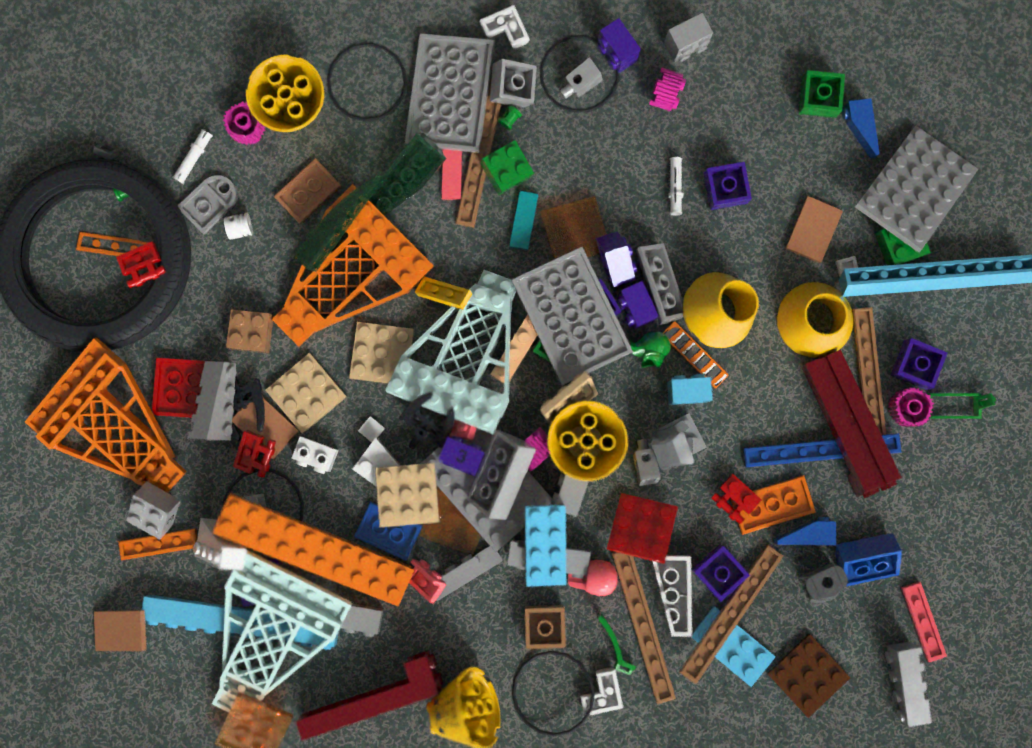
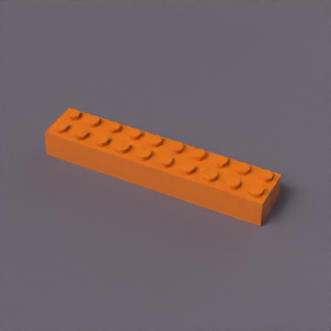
M229 493L213 528V533L396 606H399L414 572V569L406 563L233 493Z

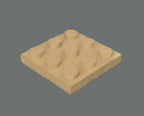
M357 322L349 379L388 384L401 355L412 346L414 329Z
M310 353L266 389V392L302 434L347 397Z
M585 371L583 374L575 376L572 383L567 387H562L558 391V395L552 400H547L542 405L540 411L551 426L556 416L566 407L578 402L591 401L598 395V392L589 374Z
M435 463L375 468L380 527L439 522Z

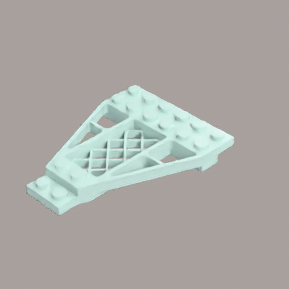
M483 270L478 284H474L469 289L472 295L464 309L451 307L401 355L385 391L410 402L425 393L432 392L433 397L425 402L422 407L447 416L448 410L453 407L456 420L493 434L499 419L503 417L509 403L512 300L516 294V289L511 279ZM459 309L446 339L432 336ZM478 310L481 318L470 322L467 314ZM480 310L486 311L490 314L482 316ZM466 316L468 323L461 326L463 319ZM496 317L498 324L487 328L485 321ZM483 322L486 329L475 333L472 326ZM506 325L505 362H501L491 357ZM470 327L473 335L463 339L460 331ZM495 331L491 337L490 332ZM458 333L461 340L453 343ZM488 333L491 341L480 345L477 338ZM475 339L478 347L467 350L465 343ZM427 340L443 345L432 367L409 359ZM463 344L466 352L455 356L452 348ZM487 348V350H486V352H485V354H484L483 351H482V349ZM450 350L453 357L445 360ZM480 351L483 359L472 363L470 354ZM468 356L470 364L460 368L457 360ZM455 361L458 369L447 373L444 365ZM489 363L505 368L503 394L479 386ZM479 365V368L476 372L475 366ZM473 368L475 376L465 380L462 372ZM460 373L461 378H458L454 375Z
M246 550L243 570L235 569L225 587L226 602L222 676L220 678V689L212 705L248 721L255 705L265 695L331 641L333 642L353 602ZM232 592L257 604L250 620H245L231 613ZM269 612L272 621L264 623L261 614ZM275 614L281 616L282 618L277 619ZM256 617H257V620H258V623H259V624H258V625H255V626H252V624L254 623V621H255V619H256ZM231 621L244 628V632L232 655L229 653ZM287 621L290 629L281 631L279 623ZM274 625L277 633L268 635L266 627ZM300 626L326 638L311 651L293 642ZM261 629L264 637L256 639L253 631ZM247 634H249L251 641L244 642ZM291 634V636H290V638H289V640H288V642H287V644H286V641H285V639H284V636ZM279 637L282 646L273 648L271 639ZM266 641L268 650L260 651L258 643ZM253 645L255 653L247 655L245 647ZM240 650L242 657L235 659ZM283 650L278 660L275 652ZM288 651H293L303 656L301 660L284 674L276 677V673ZM271 654L273 662L265 664L262 656ZM258 658L260 666L252 668L250 660ZM245 662L247 670L239 669L237 663ZM275 667L270 676L267 669ZM262 670L265 678L260 679L256 677L254 672Z

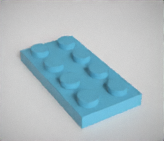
M565 505L525 506L526 586L566 585Z
M713 606L690 637L699 643L720 610ZM738 625L733 629L715 656L750 687L753 686L775 658L772 653Z

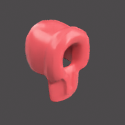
M591 560L588 575L584 576L583 579L574 578L572 574L568 575V584L571 587L583 589L597 596L611 594L618 582L615 567L610 562L604 560Z

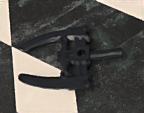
M235 376L233 409L239 412L242 410L241 408L247 409L249 403H254L257 431L262 432L265 422V407L260 379L255 378L254 382L248 381L245 386H241L238 383L237 376ZM246 394H252L249 399H245ZM232 423L231 436L235 441H240L241 436Z
M432 392L417 397L405 408L399 417L400 420H405L408 426L415 428V435L409 443L411 449H415L424 437H429L432 443L439 444V447L443 448L447 437L452 432L455 421V409L453 407L448 410L444 426H437L434 422L435 419H429L428 414L427 416L420 414L419 408L433 397Z

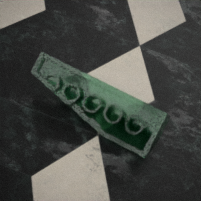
M416 133L366 198L385 216L421 190L447 158L424 133Z
M378 174L343 198L315 228L309 230L306 235L307 240L296 248L294 258L308 270L317 272L384 178Z

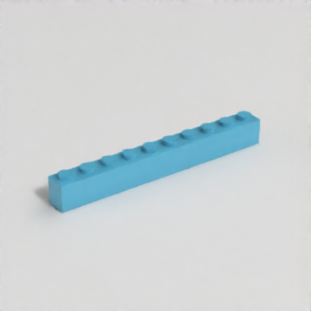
M1032 255L847 268L843 270L839 284L842 295L846 297L1032 283Z
M147 595L143 598L142 610H145V621L148 625L164 623L166 624L165 627L169 628L185 626V630L195 631L197 628L204 629L206 633L221 631L224 635L225 605L156 595ZM231 607V613L245 620H250L255 610ZM269 612L261 614L264 623L272 621ZM275 614L277 619L282 618L281 616ZM256 617L254 623L252 624V626H255V625H258V624H259V623H258V620H257V617ZM231 621L230 636L243 634L244 628ZM287 621L279 623L281 631L290 629ZM274 625L266 627L268 635L277 633ZM300 626L293 642H299L304 647H312V644L319 645L326 638ZM261 629L253 631L254 636L264 637ZM338 632L333 642L331 641L323 649L330 650L331 647L337 645ZM291 634L284 636V639H285V641H286V644H287V642H288V640H289Z

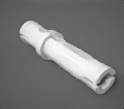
M203 129L201 130L194 144L191 143V149L173 176L174 179L182 184L184 183L201 153L205 152L204 148L212 137L210 133Z
M681 157L670 158V193L668 198L670 199V215L674 216L682 215V198L684 193L682 192Z

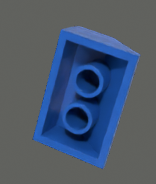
M890 533L836 545L835 556L837 565L846 573L847 586L898 576L900 573L902 550L894 534Z

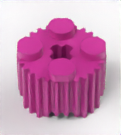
M661 67L660 72L663 74L661 79H656L652 91L655 97L654 100L650 99L649 104L671 111L672 108L676 109L680 98L677 95L679 90L683 91L686 79L683 78L681 73Z
M242 101L238 105L234 104L235 107L231 106V109L225 111L226 115H223L225 118L223 119L225 122L224 126L228 134L235 141L241 144L245 143L246 145L259 142L260 138H262L261 135H264L265 126L256 120L247 102L244 103Z
M919 388L899 390L889 400L890 416H893L892 420L895 419V423L901 426L914 427L924 425L929 420L928 417H931L930 413L933 412L931 409H933L932 405L934 403L932 402L933 399H930L931 395H927L926 392L919 390Z
M541 427L525 440V442L536 449L527 469L530 472L550 455L548 435Z

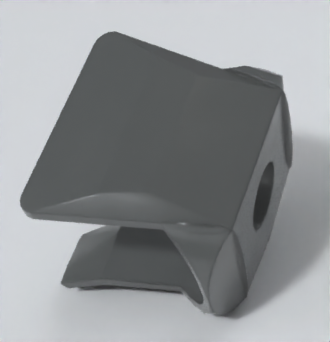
M681 420L663 430L656 429L652 431L651 445L659 467L662 470H667L671 466L694 463L691 454L693 452V440L691 436L685 437L684 432L688 429V426Z
M832 563L825 564L798 577L799 579H805L807 590L811 595L809 602L824 603L825 601L835 599L848 583L844 570ZM824 577L832 579L833 584L830 588L823 587L822 579Z

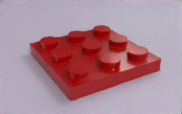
M156 358L152 403L153 415L192 418L193 414L196 415L198 408L196 398L202 391L200 381L205 361Z
M621 493L607 550L665 564L678 506Z

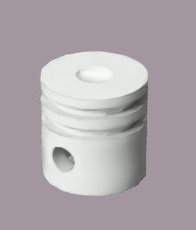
M248 213L224 217L226 234L230 240L243 236L246 237L248 234L253 235L251 219Z

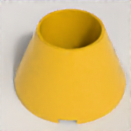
M719 272L708 273L697 278L687 289L683 299V316L689 331L693 332L700 339L701 343L713 348H727L741 342L749 333L758 310L757 294L748 283ZM722 293L727 295L734 304V320L729 318L722 309Z
M810 282L795 287L784 297L778 310L777 326L781 338L791 350L803 356L821 358L837 352L846 344L853 329V313L848 300L839 290L825 283ZM812 301L825 304L833 314L834 324L828 334L816 332L808 323L807 309Z

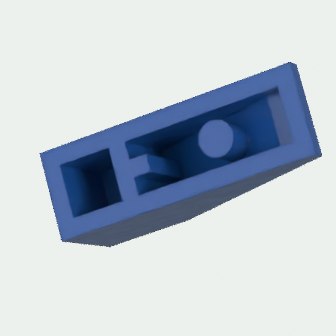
M872 98L849 101L842 109L843 119H846L847 126L870 159H874L880 153Z
M818 517V521L812 520L774 539V544L836 545V521H830V517Z

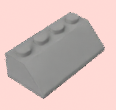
M664 243L637 248L635 252L637 262L651 301L659 317L657 320L659 325L683 318V299Z
M495 430L467 501L488 518L506 520L536 449L524 440L500 430Z

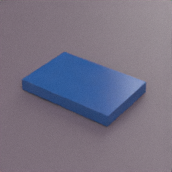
M370 501L354 537L407 561L423 525L412 524L380 527L378 504Z

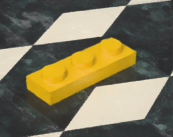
M423 277L415 290L417 296L462 310L472 295L469 289L428 277Z

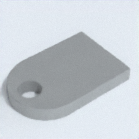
M219 175L211 176L190 193L178 207L202 234H205L233 208L237 201V190L228 178ZM224 183L229 184V191L221 193L220 186Z

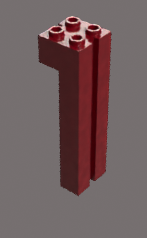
M839 350L824 358H819L805 364L802 369L851 474L847 477L856 497L863 495V498H867L880 492L879 488L881 491L897 485L896 481L902 477L842 351Z
M428 650L407 657L408 662L404 663L408 676L406 679L302 713L295 721L301 741L439 695L443 680L441 674L436 672L437 661L435 655L430 654Z

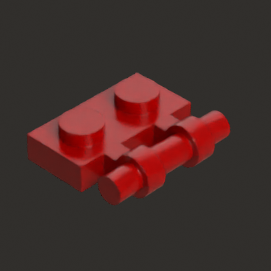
M152 241L116 257L122 274L125 276L132 275L133 279L127 281L129 288L139 287L145 281L152 278L155 280L161 274L166 273L163 265L155 267L154 263L161 261L155 243ZM147 267L148 272L140 275L139 270Z
M248 430L244 431L233 467L249 474L254 471V468L259 469L257 476L264 478L266 471H269L271 456L274 455L276 450L274 448L276 441L269 439L267 445H263V436ZM259 452L264 453L262 461L257 460Z
M731 474L719 487L724 492L723 496L721 497L714 493L711 497L719 509L722 508L729 514L728 517L731 520H735L739 524L745 520L740 515L741 511L744 510L747 514H750L762 501L734 474ZM729 498L737 504L735 508L727 503Z

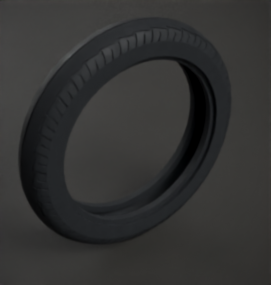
M80 159L52 167L36 176L18 192L1 219V295L12 314L25 328L40 339L57 347L83 352L94 338L101 340L111 350L133 344L152 333L169 317L186 288L191 268V241L183 214L175 200L160 183L145 172L128 164L107 159ZM114 188L136 200L148 214L158 239V253L161 261L157 263V267L163 265L166 273L161 274L155 280L153 279L140 300L122 314L100 322H73L54 312L43 301L34 286L29 266V252L33 235L44 216L62 200L84 191H114Z

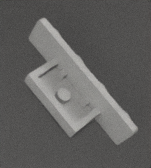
M489 546L474 556L471 554L461 559L462 563L458 566L453 564L444 570L445 574L442 575L441 579L447 585L436 601L502 562L498 551L495 552Z

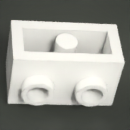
M299 437L292 459L297 460L295 464L307 467L308 464L314 467V471L325 474V471L331 472L339 450L305 437Z

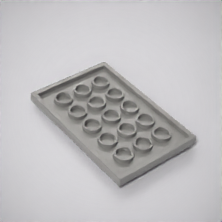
M420 34L405 136L406 146L480 153L495 45L494 40Z
M915 125L855 208L914 250L920 252L978 171V168Z
M583 247L512 279L513 285L562 386L571 382L578 374H583L585 371L590 373L633 352Z
M476 428L473 440H464V444L470 446L473 443L482 447L485 456L493 434ZM437 448L420 463H435L437 486L495 552L525 527V506L549 505L552 501L550 495L527 471L507 519L488 518L467 501L476 476H471L440 463L438 459L443 448Z

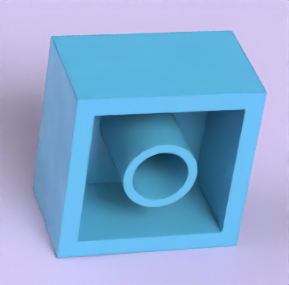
M695 374L690 376L689 379H686V375L674 376L667 382L669 405L713 401L711 377H705V374Z

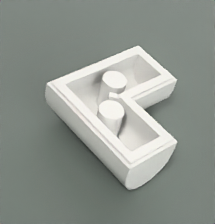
M514 5L480 19L481 28L487 39L505 31L513 49L529 42L528 34Z
M615 668L597 670L596 676L599 692H595L593 710L590 715L623 708ZM591 693L580 695L584 715L589 709Z

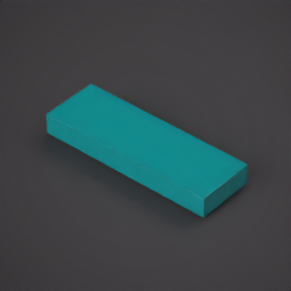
M520 191L509 247L528 251L539 194Z

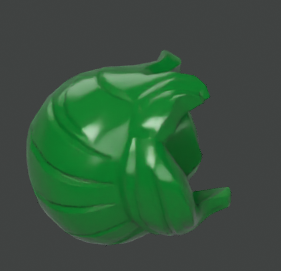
M659 331L648 332L635 343L631 340L629 341L633 351L632 354L643 359L641 363L642 368L652 366L659 368L671 349L669 338Z

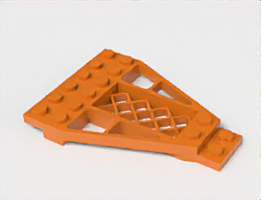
M352 184L325 211L284 304L285 307L272 320L300 347L313 333L408 294L434 265ZM329 217H332L348 233V238L332 253H328L318 243ZM355 240L358 245L350 244ZM318 246L326 254L327 258L301 282L313 251ZM348 248H359V258H348ZM362 249L371 258H362ZM345 250V258H336ZM335 261H345V272H335ZM348 261H359V272H348ZM362 261H372V272H362ZM332 262V272H322ZM382 271H385L402 290L376 301L366 291L365 287ZM321 274H332V285H321ZM335 274H345V285H335ZM348 275H359V285H348ZM362 275H369V276L362 282ZM318 276V285H309ZM308 288H318V298H308ZM321 288H332V299L321 298ZM335 288H345V299H335ZM348 288H356V289L348 296ZM304 289L305 298L300 294ZM360 292H364L373 301V303L341 317H336ZM308 301H318V311ZM321 301H332V312H321ZM335 301H343V302L335 309Z
M94 338L25 421L37 433L35 437L48 449H56L132 479L141 486L149 482L169 493L187 472L174 460L176 456L127 364L98 338ZM120 371H122L134 394L125 406L107 390V386ZM136 400L152 430L130 411V407ZM95 402H103L104 412H96ZM109 406H110L115 412H109ZM84 416H91L92 426H87L84 423ZM97 416H104L105 426H98ZM110 416H118V425H111ZM123 419L130 425H124ZM72 428L77 430L92 444L85 453L61 443ZM98 429H106L107 439H102L99 436ZM111 429H119L120 439H112ZM124 429H132L133 438H125ZM138 432H139L144 438H138ZM120 442L121 452H116L113 449V443ZM126 442H134L135 452H127ZM139 442H147L148 451H140ZM97 448L115 465L95 458L90 454ZM135 455L136 465H131L128 462L127 456ZM140 455H148L141 463Z

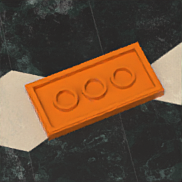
M802 475L753 490L762 501L750 514L742 510L740 515L745 520L741 524L738 523L741 535L816 513L805 476ZM730 499L733 508H735L737 504L732 499Z

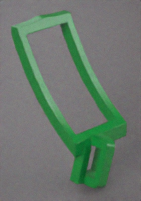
M927 393V395H931L930 399H932V396H973L974 416H932V413H930L931 417H928L929 419H982V409L996 405V398L992 393L981 396V393Z
M598 613L597 618L606 629L613 643L616 655L614 668L630 675L633 670L635 671L636 666L622 659L621 650L614 632L602 614ZM620 665H621V666L627 667L628 669H627V670H624V669H621V668H619V667H620Z

